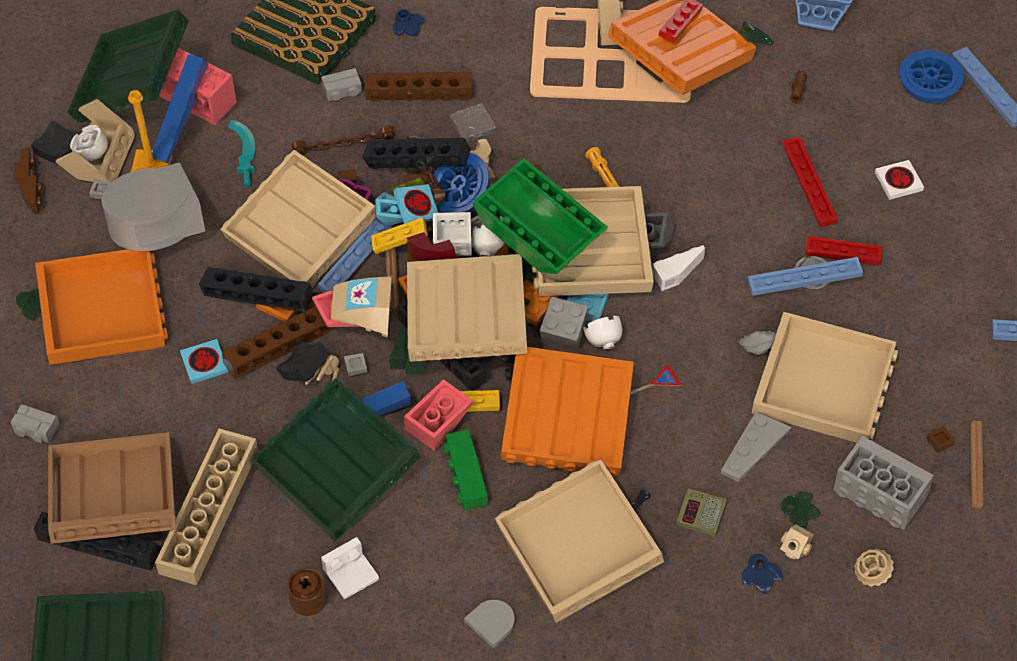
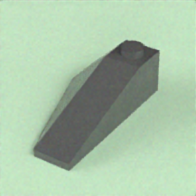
M645 213L649 248H663L672 240L674 229L672 218L668 213Z

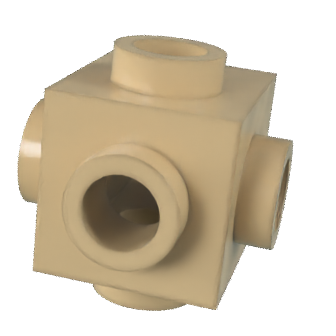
M795 525L790 528L789 532L786 531L781 539L783 543L781 550L792 559H799L804 555L807 556L812 548L810 542L814 534Z

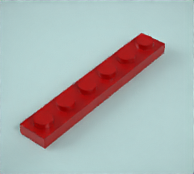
M796 137L783 140L782 146L819 227L836 224L838 221L836 213L801 138Z

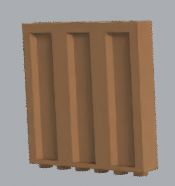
M169 432L48 446V530L51 544L176 529L172 451Z

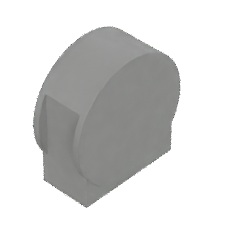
M180 162L162 168H147L129 172L110 183L102 195V206L109 235L117 245L135 251L158 250L173 245L184 237L205 232L200 202Z

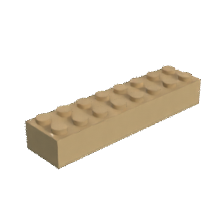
M218 429L177 515L176 529L170 530L155 562L159 575L193 585L198 584L257 456L258 447L255 438Z

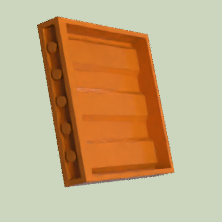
M659 0L611 22L608 37L681 95L750 62L756 50L754 44L704 6L674 43L658 36L660 29L685 0Z
M527 347V353L516 354L501 460H505L508 463H525L528 466L542 465L549 469L563 468L566 471L573 472L576 470L580 471L589 463L601 459L612 477L619 476L622 465L634 362Z

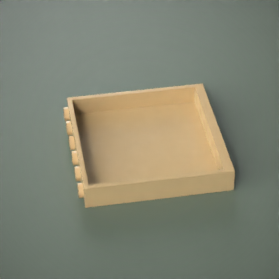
M783 312L753 402L752 414H755L757 411L777 421L856 443L862 436L873 440L876 428L872 426L873 423H878L880 412H877L878 407L882 408L885 399L881 395L882 392H887L889 381L886 378L887 376L891 377L894 368L891 365V361L895 362L898 350H895L896 342Z
M601 459L589 463L580 471L571 473L568 478L553 483L550 488L537 492L532 498L519 502L516 507L501 512L495 518L499 530L556 623L664 562L658 546Z

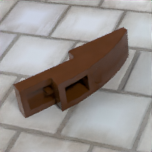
M22 148L21 162L14 163L16 180L26 205L34 214H39V207H42V199L39 196V193H42L41 182L37 181L34 169H32V166L35 165V157L31 155L29 148Z

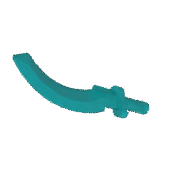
M230 120L228 128L240 136L243 144L242 155L238 157L240 166L237 167V173H243L244 187L248 188L251 187L250 172L255 173V167L250 164V161L255 156V139L248 127L236 120Z

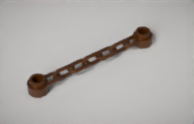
M387 125L383 126L378 133H365L355 137L318 141L306 145L305 141L298 140L293 142L291 146L292 151L295 150L299 154L304 155L306 151L324 150L334 146H348L358 142L365 143L368 140L381 138L391 140L394 139L395 131L393 126ZM371 135V139L364 140V136ZM347 139V143L341 144L340 140ZM323 143L324 147L317 148V144Z
M415 135L407 136V139H420L419 136L416 137ZM428 167L426 171L425 168H421L423 173L427 174V182L432 188L431 192L434 202L439 203L445 200L444 189L438 188L439 183L432 175V168Z

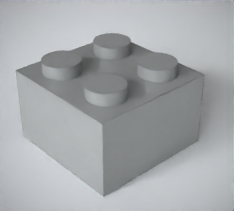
M551 297L540 329L541 339L578 349L584 332L583 327L586 326L589 317L588 306Z

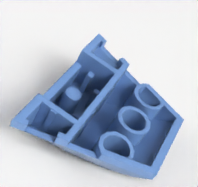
M796 0L798 24L800 26L833 32L853 0Z

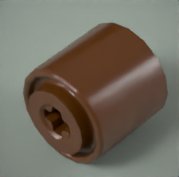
M302 568L296 570L289 577L287 591L292 609L303 616H312L319 613L327 603L325 582L322 575L317 570Z

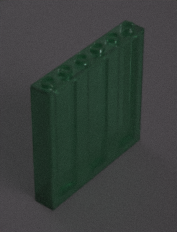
M177 9L101 34L67 112L78 123L89 121V119L78 111L79 108L96 99L114 113L134 107L128 99L129 93L133 90H137L142 94L143 100L140 102L141 105L157 100L189 20Z
M335 378L325 386L319 395L314 396L310 403L304 409H301L290 423H286L282 430L272 437L262 450L257 451L250 461L267 480L335 542L421 456L414 446Z
M163 591L37 596L31 661H162L165 614Z

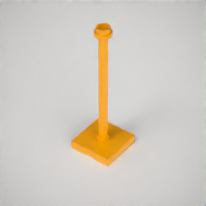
M133 90L129 93L128 99L134 106L143 149H136L131 172L140 169L169 166L173 155H171L168 163L153 158V150L150 147L140 103L143 97L139 91Z

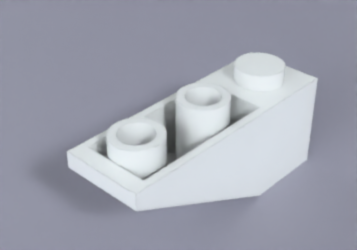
M704 246L694 247L684 253L675 254L670 258L653 263L652 274L661 291L679 285L704 259Z

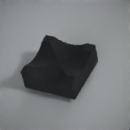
M51 121L43 135L31 144L33 153L57 164L56 160L73 152L70 148L71 141L76 134L80 135L81 133L68 130L57 122Z
M298 341L290 358L279 364L276 369L286 380L309 381L314 377L318 368L326 362L327 357L331 353L321 342L311 345Z

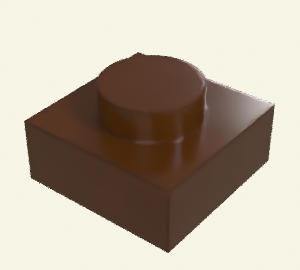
M944 426L927 434L926 439L937 453L955 444V439Z

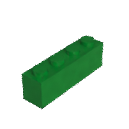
M469 429L446 434V442L443 443L445 454L450 456V459H447L449 470L454 471L452 481L454 488L458 487L459 490L456 493L458 504H463L464 511L488 506L487 492Z

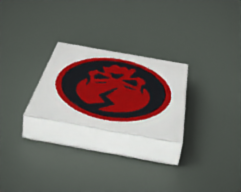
M909 160L875 169V174L889 200L920 192L924 189Z

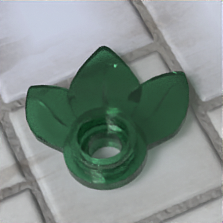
M34 289L31 292H21L16 296V304L22 309L23 316L35 321L37 313H42L39 289Z
M798 492L795 496H787L781 501V510L789 515L791 523L802 528L807 527V520L816 519L821 515L819 509L810 503L813 498L812 493Z

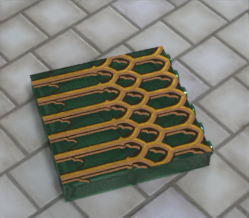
M261 0L230 34L232 46L319 85L322 82L321 77L328 75L332 69H335L341 58H345L348 50L356 45L360 36H364L367 28L375 23V7L359 0Z

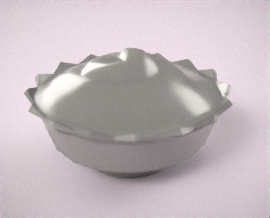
M756 331L748 336H744V338L740 339L739 343L747 352L760 355L766 353L772 347L776 334L774 332L771 333V331Z

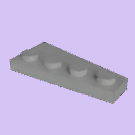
M756 411L721 469V474L739 482L761 458L763 459L791 431L792 427Z

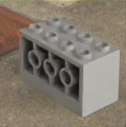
M862 436L838 469L833 490L840 497L852 500L858 507L868 509L874 516L882 517L889 521L893 527L905 530L928 496L934 475Z

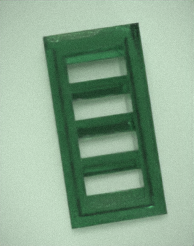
M743 22L738 31L747 42L773 45L774 43L764 31L748 22Z
M406 327L401 328L390 355V369H406L408 339Z

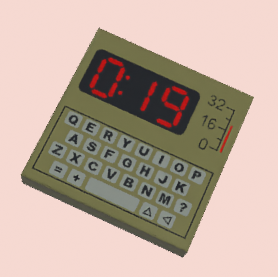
M688 488L676 525L716 536L727 499Z

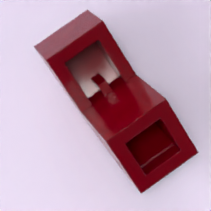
M424 232L406 237L408 251L418 261L456 259L455 248L450 239L431 245Z

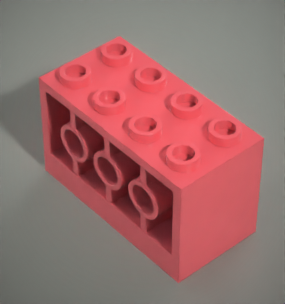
M176 46L153 68L159 96L171 102L187 54H190ZM208 63L194 95L197 100L191 113L216 125L237 103L232 75Z

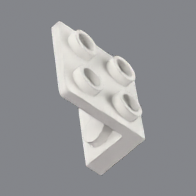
M357 537L321 557L323 570L343 599L352 596L379 580V576L363 555L361 542Z

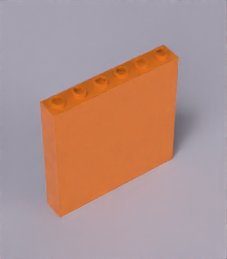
M126 249L35 263L49 365L165 346L164 339H168L167 329L162 328V324H165L164 312L160 313L159 309H163L161 297L157 298V294H160L159 282L155 283L154 279H158L156 268H152V265L155 264L154 253L150 254V251Z

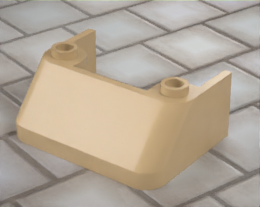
M96 99L80 107L78 111L91 120L90 125H97L105 133L108 146L104 155L94 161H87L77 152L73 151L58 158L56 163L78 180L94 182L97 179L113 182L118 178L135 134L131 126Z

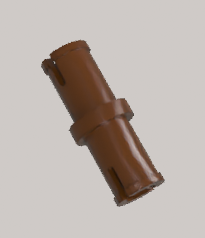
M798 71L795 81L792 83L790 99L793 103H800L802 93L805 91L807 75L804 71Z

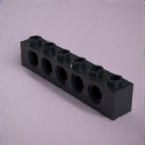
M465 138L368 140L362 158L368 167L372 169L465 167L471 148Z
M207 267L199 282L203 295L207 297L301 312L307 311L312 297H314L309 282Z
M408 300L397 306L398 320L408 329ZM475 357L440 360L470 391H474L486 382V368Z
M41 512L33 529L39 541L51 544L48 530V513ZM131 535L53 543L57 546L149 571L152 570L159 554L155 542Z

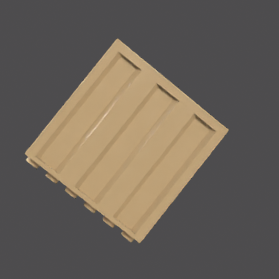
M293 150L272 171V174L260 184V187L248 197L247 201L236 210L235 214L224 223L220 230L225 238L280 278L309 282L313 288L376 218V207Z
M641 186L562 189L608 226V229L557 275L540 273L532 266V272L536 273L534 289L538 290V296L651 292L654 281Z
M519 254L407 262L408 352L410 361L527 353L522 257Z

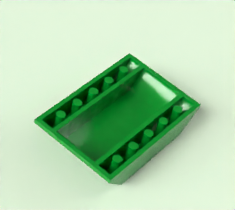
M525 158L472 202L484 226L540 273L557 275L608 229V226Z

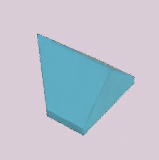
M383 192L375 199L376 217L386 226L403 223L396 197Z

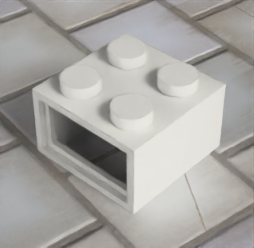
M433 213V244L450 239L455 248L456 256H472L471 213Z

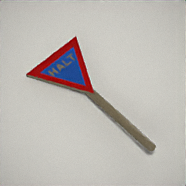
M668 364L651 383L631 390L630 395L652 386H682V384Z

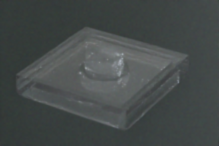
M482 103L449 115L461 138H465L467 142L497 132V127Z

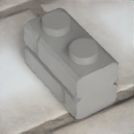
M356 68L321 77L322 87L328 101H338L343 97H353L362 93L361 81Z
M21 404L17 414L11 420L13 430L18 436L24 437L26 435L32 437L38 443H42V441L50 443L60 426L57 416Z

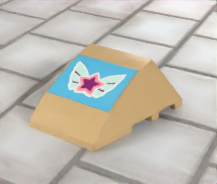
M392 275L351 280L335 285L333 288L331 319L351 326L358 325L366 328V331L371 332L373 330L382 333V336L388 338Z

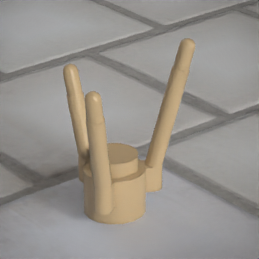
M331 354L314 375L315 377L320 371L317 377L319 381L324 374L330 375L333 373L329 398H333L337 374L340 370L337 367L339 364L338 358ZM312 379L305 381V384L308 385Z

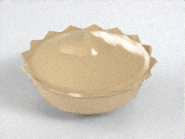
M869 549L857 558V562L854 565L855 574L858 580L862 581L863 585H869L870 587L874 585L880 586L881 583H886L887 579L891 577V572L894 570L892 566L894 562L891 560L890 555L886 554L885 550Z

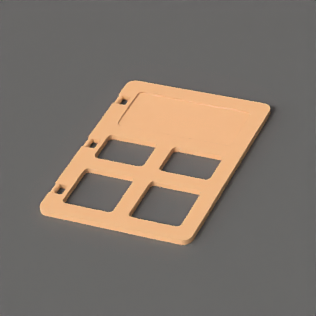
M539 7L536 9L530 94L532 96L682 103L690 100L691 91L681 95L665 81L660 83L636 63L637 59L626 50L598 48V9H565L556 7ZM623 10L621 14L626 16L637 10ZM555 12H558V13H566V14H565V15H555ZM550 19L586 21L585 47L546 46L547 21ZM546 58L583 59V86L543 85L544 60ZM598 60L624 61L623 88L596 87V65Z

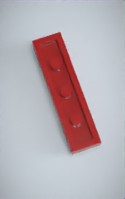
M685 0L660 29L658 36L674 43L702 10L703 4L697 0Z
M808 236L805 255L839 260L858 257L860 263L880 265L883 246Z

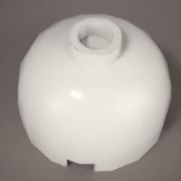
M97 125L84 127L81 129L83 132L80 135L76 134L73 137L70 148L85 160L94 161L104 155L108 146L107 137Z
M484 225L478 229L477 226L474 227L471 234V246L474 252L479 257L494 256L497 250L504 245V242Z
M613 316L614 320L604 317L588 323V328L584 326L583 329L588 342L592 346L603 347L604 350L615 347L614 343L620 340L623 332L619 316Z

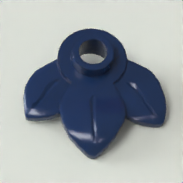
M401 9L395 15L393 31L398 36L404 32L410 36H417L420 32L419 24L424 23L425 19L418 13L411 14L408 10Z
M754 554L749 558L748 567L743 570L741 578L744 586L754 583L759 591L767 594L771 589L773 581H782L783 575L780 568L775 563L768 562L764 555ZM755 561H760L762 566H756Z

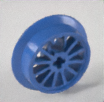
M923 50L912 53L902 61L899 68V76L907 93L914 99L925 103H938L948 99L961 87L964 79L963 70L959 63L951 56L939 51Z
M473 153L469 154L465 167L437 168L433 175L439 183L438 188L444 189L445 200L435 203L436 208L444 213L475 211L472 202L490 187L487 165L481 157Z

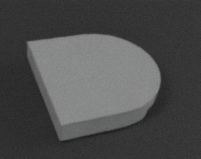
M488 600L481 603L464 618V622L494 648L512 632L515 617L512 608L507 603L500 600Z

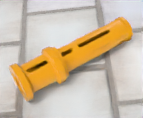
M598 147L589 149L585 157L592 163L593 170L599 173L607 187H619L607 167V160L601 156L600 149Z

